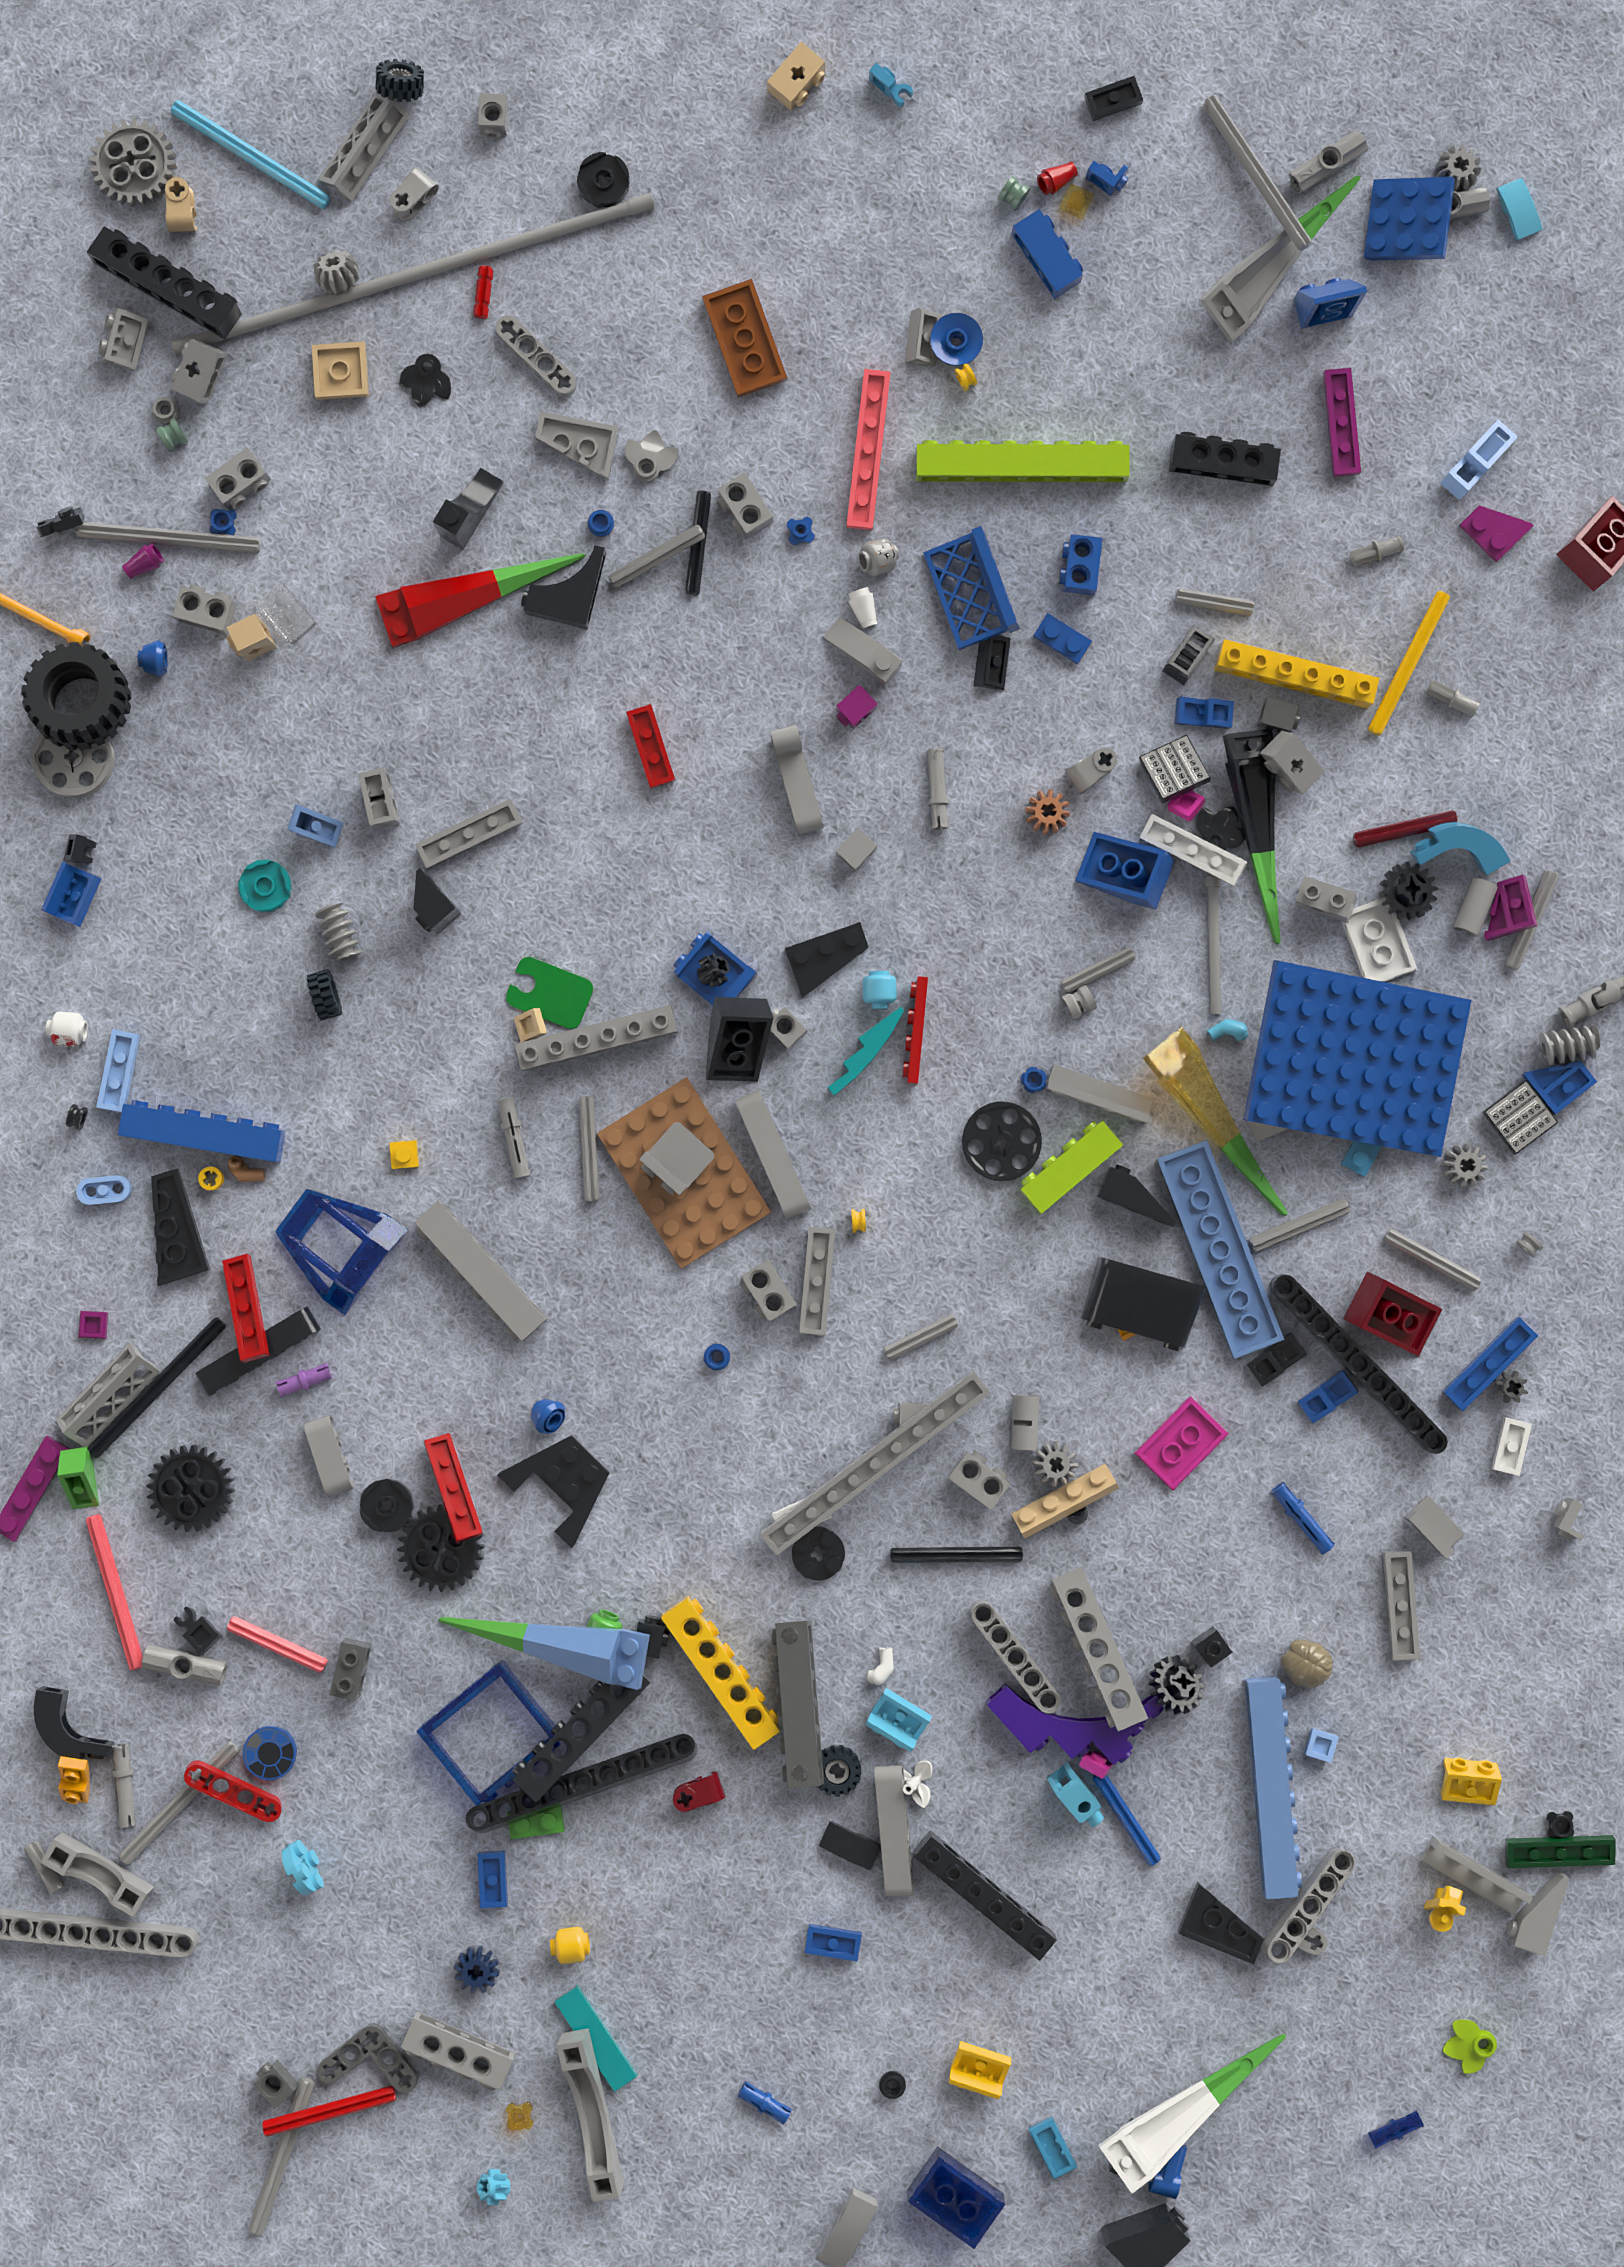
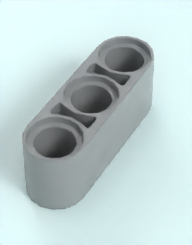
M331 1415L304 1423L308 1443L324 1491L328 1497L354 1489L355 1487L354 1481L351 1482L348 1474L350 1469L346 1456H342L340 1450L342 1444L337 1430L334 1431L331 1422L334 1420Z

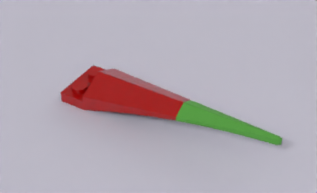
M581 553L403 586L400 589L377 595L375 599L391 646L395 648L421 639L489 603L583 559L585 554Z

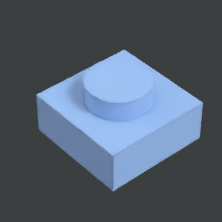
M1311 1727L1304 1754L1331 1763L1339 1737Z

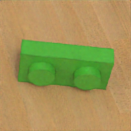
M560 1806L509 1824L510 1838L518 1839L564 1832L562 1807Z

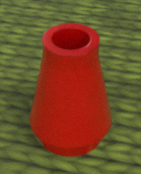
M1070 161L1063 165L1043 169L1041 174L1037 176V183L1043 194L1054 195L1070 180L1077 177L1078 171L1075 164Z

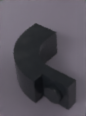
M46 1686L37 1689L34 1700L36 1728L42 1740L54 1753L60 1757L83 1760L85 1753L92 1759H104V1756L107 1757L113 1752L111 1746L114 1745V1741L82 1736L70 1726L66 1716L69 1690Z

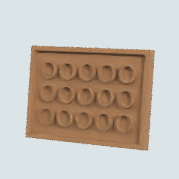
M687 1077L597 1133L681 1269L771 1213ZM679 1122L714 1153V1159L682 1195L675 1192L672 1196L661 1186L664 1181L655 1174L652 1178L641 1168L644 1163L639 1159L655 1145L673 1123Z

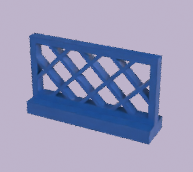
M982 526L971 529L972 533L923 552L959 651L1007 631L1012 633L1020 629ZM971 542L973 551L969 559L956 555L960 545ZM941 553L950 556L944 569L934 566L931 557ZM975 556L977 558L978 563L973 562ZM954 558L966 563L961 576L948 572ZM970 566L981 569L982 574L978 583L965 579ZM937 572L942 573L940 578H938ZM946 575L958 580L953 593L942 589L941 585ZM984 580L987 587L982 586ZM962 583L975 587L970 600L957 596ZM979 590L990 594L991 598L987 607L974 603ZM945 595L951 597L949 602H947ZM954 600L967 604L962 617L951 613L950 609ZM992 605H994L996 612L990 610ZM971 607L984 611L978 625L966 620ZM988 613L999 618L1000 627L992 630L982 627ZM954 619L957 620V621H959L957 627H956V624H955ZM963 624L976 628L973 637L965 641H961L959 635Z

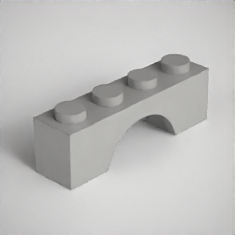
M64 1832L54 1838L40 1862L62 1876L75 1877L95 1886L107 1896L111 1905L131 1917H134L142 1909L155 1887Z

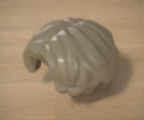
M1299 1639L1290 1644V1650L1280 1660L1283 1670L1295 1686L1306 1688L1323 1685L1324 1681L1330 1678L1334 1663L1331 1659L1332 1656L1320 1643Z

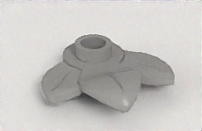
M653 430L644 437L641 443L628 439L625 446V455L627 460L634 465L635 476L640 481L651 482L658 477L659 472L667 471L674 466L678 457V449L674 447L664 448L661 436L656 430ZM650 465L652 470L649 473H644L642 467Z

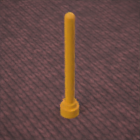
M0 593L1 606L66 639L68 644L70 642H79L81 645L83 640L89 642L91 639L89 633L81 629L70 630Z

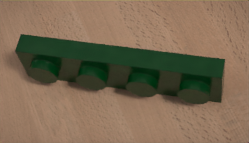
M1613 1835L1505 1839V1864L1507 1868L1615 1865L1616 1839Z

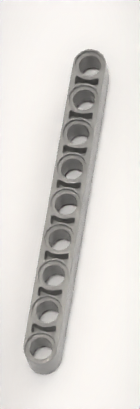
M0 1908V1920L3 1923V1928H0V1939L179 1958L189 1956L199 1944L197 1931L190 1927ZM20 1920L26 1921L29 1924V1931L21 1928ZM47 1923H51L56 1927V1934H52L47 1930ZM73 1926H79L83 1930V1936H77L73 1931ZM100 1929L109 1931L110 1939H104L100 1935ZM131 1931L135 1933L137 1942L130 1941L126 1936V1932ZM153 1934L162 1936L164 1944L159 1945L154 1942ZM179 1938H188L191 1946H182Z

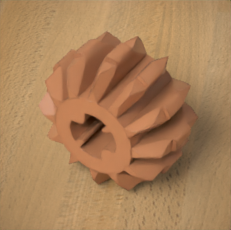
M1052 789L1047 791V797L1044 796L1042 791H1038V800L1030 797L1028 800L1034 807L1025 808L1026 813L1034 814L1026 819L1027 823L1037 822L1033 827L1035 832L1039 829L1040 825L1043 826V835L1048 834L1049 827H1051L1054 834L1058 833L1057 824L1065 827L1067 823L1063 818H1068L1071 814L1069 811L1062 810L1069 806V802H1059L1063 796L1061 793L1057 794L1056 798H1052ZM1050 806L1053 808L1052 814H1055V816L1049 815L1046 818L1042 815L1044 810H1041V808L1047 809Z

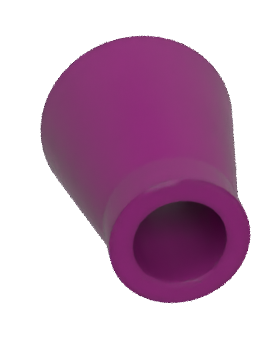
M154 544L144 545L128 562L122 565V568L126 575L132 579L135 576L160 568V564L164 562V559Z

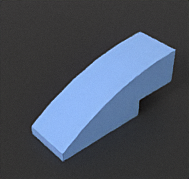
M1497 420L1440 484L1460 501L1514 442L1517 436Z

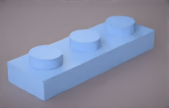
M112 1029L96 1108L122 1112L123 1104H127L141 1035Z

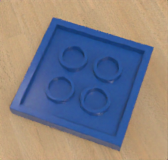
M1454 178L1374 179L1364 258L1372 261L1445 259L1455 183Z

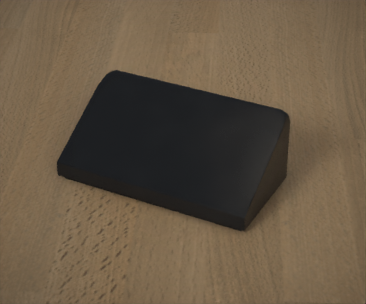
M997 635L978 644L974 687L1004 690L1011 638Z

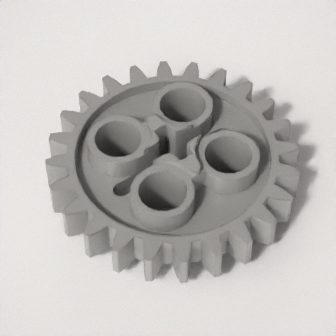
M133 118L131 125L128 126L126 121L122 119L120 128L112 123V132L103 129L106 137L104 139L95 138L100 146L91 147V150L96 155L89 157L92 165H95L90 168L91 173L95 176L94 182L97 186L101 185L99 189L103 194L108 193L107 196L111 201L117 198V201L122 206L128 200L129 205L134 207L136 200H138L143 207L145 206L146 198L155 203L154 194L157 193L161 197L164 196L161 188L166 186L167 179L175 177L170 170L177 169L176 163L172 161L176 158V154L171 150L173 146L170 140L166 141L167 137L163 131L158 133L159 130L156 125L151 126L149 129L146 120L139 126L136 119ZM142 144H149L146 150L138 151ZM123 149L120 156H112L116 150ZM136 159L134 160V165L130 166L132 164V160ZM154 169L151 176H143L146 170ZM128 175L126 181L118 182L120 176Z

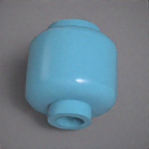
M869 971V976H865L862 980L863 1001L867 1004H872V1009H888V1003H893L897 999L896 978L890 975L889 971Z

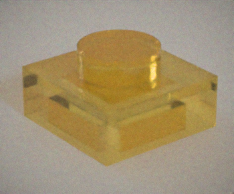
M1070 183L1059 210L1083 220L1093 200L1094 193Z

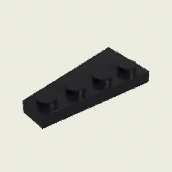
M176 1168L151 1176L153 1211L155 1213L154 1235L156 1236L157 1249L155 1253L158 1266L157 1286L211 1270L180 1170Z

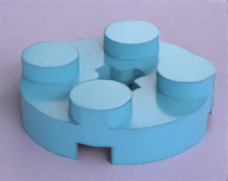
M300 1840L285 1846L286 1848L282 1850V1861L287 1875L293 1874L297 1881L293 1883L295 1889L300 1894L307 1896L324 1887L323 1879L316 1867L319 1864V1859L314 1850L308 1851Z

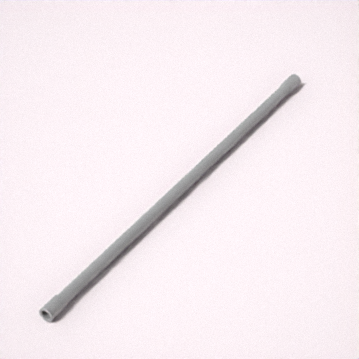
M650 193L644 194L617 205L357 284L355 287L347 288L346 292L339 291L337 295L334 292L247 318L238 321L226 339L618 218L655 209ZM208 330L199 334H191L171 340L175 355L179 356L184 345L190 339L201 340L209 345L224 339Z

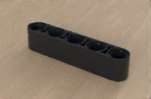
M308 1306L304 1307L265 1330L269 1356L243 1363L240 1361L237 1347L195 1374L207 1395L211 1396L221 1388L237 1381L239 1377L262 1366L264 1362L282 1354L289 1347L295 1346L307 1339L309 1335L320 1331L321 1328Z

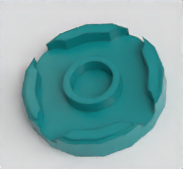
M264 859L254 861L243 870L244 872L239 878L238 888L239 894L246 905L253 910L263 913L273 912L283 907L289 899L292 890L291 877L283 866L277 862Z

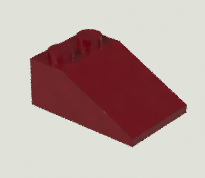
M1613 496L1591 516L1556 554L1593 592L1610 579L1624 563V506Z
M1366 1272L1343 1319L1419 1357L1443 1309L1385 1279Z

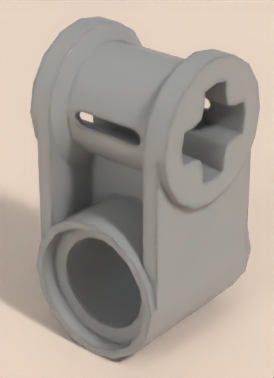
M419 168L413 169L390 197L394 215L401 221L412 220L425 204L431 201L429 198L432 194H437L439 185Z
M1108 747L1101 748L1086 759L1084 758L1065 773L1081 794L1112 771L1117 763V755ZM1100 755L1110 757L1109 767L1105 764L1099 765Z

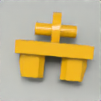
M1451 1886L1436 1888L1434 1898L1426 1900L1424 1909H1434L1429 1915V1922L1434 1930L1438 1932L1448 1931L1453 1925V1917L1464 1916L1466 1907L1459 1905L1463 1891Z

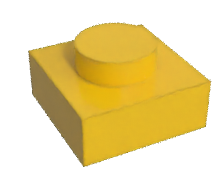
M417 1140L389 1143L392 1169L419 1167Z

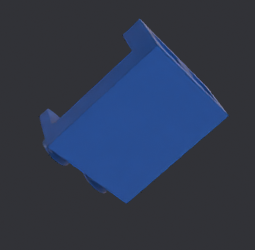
M708 931L704 936L701 933L698 934L690 944L693 949L687 956L682 954L673 965L676 968L673 973L712 1006L715 997L738 998L757 975L753 968L746 965ZM715 953L716 957L722 956L726 959L730 970L725 975L728 978L727 982L711 988L710 985H704L700 982L697 976V969L701 967L698 962L700 959Z

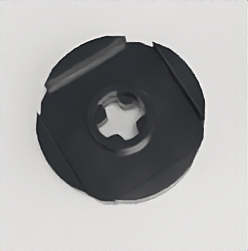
M596 152L582 161L577 176V184L580 194L588 203L597 208L610 207L620 203L625 198L630 187V176L626 164L620 157L606 154V152ZM603 174L604 177L610 176L611 179L608 180L607 185H599L597 183L599 175Z
M390 1478L373 1482L363 1491L360 1498V1515L362 1520L369 1528L378 1532H394L407 1524L414 1509L413 1497L407 1486L398 1480ZM382 1499L386 1501L390 1499L393 1502L391 1505L393 1508L392 1512L388 1510L381 1511L382 1503L380 1501Z
M823 1526L814 1527L797 1540L792 1547V1561L795 1568L803 1577L816 1581L833 1577L841 1569L845 1559V1548L841 1538L834 1531ZM815 1546H819L821 1550L826 1551V1554L822 1556L821 1562L817 1561L816 1557H811L810 1555L811 1552H814Z

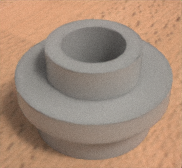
M161 397L154 402L152 414L158 422L169 424L170 420L177 419L179 407L172 398ZM165 406L170 407V413L167 415L161 413L162 408Z

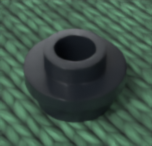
M888 2071L881 2076L879 2088L886 2098L896 2099L905 2092L906 2081L901 2073ZM895 2080L898 2085L896 2088L891 2089L887 2086L888 2082Z

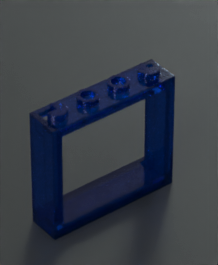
M503 1659L416 1730L476 1806L482 1802L494 1800L498 1796L496 1791L503 1785L508 1788L514 1784L510 1780L514 1776L512 1770L522 1760L527 1763L534 1754L530 1751L479 1793L431 1732L499 1677L504 1680L549 1736L544 1740L545 1743L553 1736L550 1731L555 1726L554 1722ZM559 1741L553 1745V1751L561 1745Z

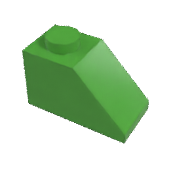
M83 1447L60 1451L57 1476L72 1509L99 1506L94 1464L88 1448Z

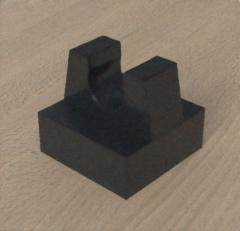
M69 834L63 860L73 863L92 864L93 858L87 857L84 850L86 847L96 848L97 843L86 836Z

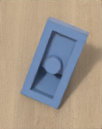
M295 804L287 830L297 836L309 838L335 848L343 822Z

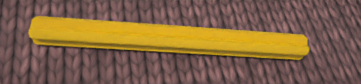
M1438 591L1435 594L1368 727V731L1372 734L1380 736L1383 733L1450 599L1447 593Z

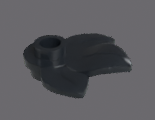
M422 354L416 359L414 365L405 367L401 372L399 385L411 388L412 399L418 407L426 405L433 398L434 394L442 399H449L451 395V381L449 376L441 371V363L436 356ZM426 362L432 365V370L428 373L423 370V365Z
M1205 807L1200 810L1197 816L1196 828L1202 835L1203 840L1211 843V838L1217 837L1220 841L1217 847L1226 850V848H1237L1245 840L1243 829L1237 827L1238 814L1235 807L1223 808L1216 815Z

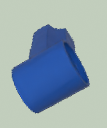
M1183 2144L1155 2175L1152 2182H1149V2192L1172 2199L1177 2198L1181 2186L1180 2173L1187 2151L1186 2145Z

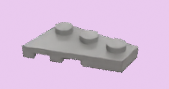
M540 411L535 436L536 440L609 481L619 432L618 426Z

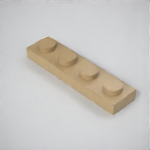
M1103 1464L1015 1511L1011 1515L1025 1539L1119 1489L1107 1465Z

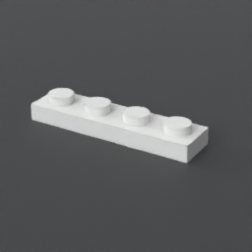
M1154 814L1150 816L1139 837L1233 886L1238 882L1248 863Z

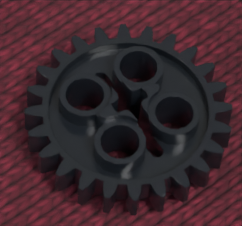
M196 1444L191 1445L189 1452L185 1445L180 1446V1454L176 1449L169 1450L171 1458L165 1454L162 1455L160 1458L163 1464L155 1463L153 1465L158 1472L148 1474L154 1480V1483L146 1485L147 1488L153 1489V1493L149 1494L147 1499H155V1503L151 1505L150 1509L159 1508L160 1510L156 1518L165 1515L167 1518L164 1525H169L173 1521L175 1522L174 1530H178L184 1525L185 1532H189L192 1525L196 1532L202 1530V1523L206 1528L212 1526L211 1519L219 1522L221 1517L218 1512L226 1514L228 1509L224 1504L233 1503V1500L227 1497V1495L235 1492L234 1488L228 1487V1484L233 1482L235 1478H227L226 1476L230 1472L231 1467L222 1468L225 1459L216 1461V1451L207 1455L206 1446L202 1447L198 1452ZM189 1462L197 1466L198 1472L196 1476L188 1474L186 1467ZM175 1470L179 1471L182 1478L175 1474ZM169 1480L177 1484L178 1489L175 1494H171L166 1488ZM207 1482L215 1487V1494L213 1496H208L204 1492V1486ZM193 1483L195 1485L193 1492L188 1494L186 1489L189 1484ZM200 1499L204 1500L207 1503L206 1507L202 1505ZM186 1500L194 1503L195 1511L193 1514L185 1511L184 1503Z
M442 1504L438 1505L436 1512L431 1505L428 1506L427 1515L422 1510H419L417 1512L419 1520L411 1516L408 1520L412 1527H402L407 1536L398 1537V1540L403 1542L404 1546L398 1547L397 1551L404 1552L405 1555L398 1561L407 1562L408 1564L403 1569V1572L411 1570L413 1574L409 1580L412 1581L418 1577L420 1579L418 1587L423 1586L426 1582L429 1583V1591H432L435 1585H438L439 1591L443 1592L447 1584L450 1590L453 1591L456 1581L461 1586L465 1585L464 1576L472 1579L474 1575L470 1569L479 1570L480 1566L475 1561L484 1559V1556L479 1554L478 1550L484 1549L485 1545L479 1544L477 1541L484 1535L465 1540L463 1544L456 1545L451 1540L453 1531ZM427 1525H433L437 1528L438 1535L436 1538L427 1537L425 1534V1527ZM444 1525H448V1532L443 1544L447 1551L441 1554L439 1569L435 1571L434 1565L439 1552L435 1545L441 1542ZM421 1551H426L431 1555L430 1564H422L419 1561L418 1556ZM446 1558H454L457 1561L456 1570L450 1571L445 1567L444 1561Z

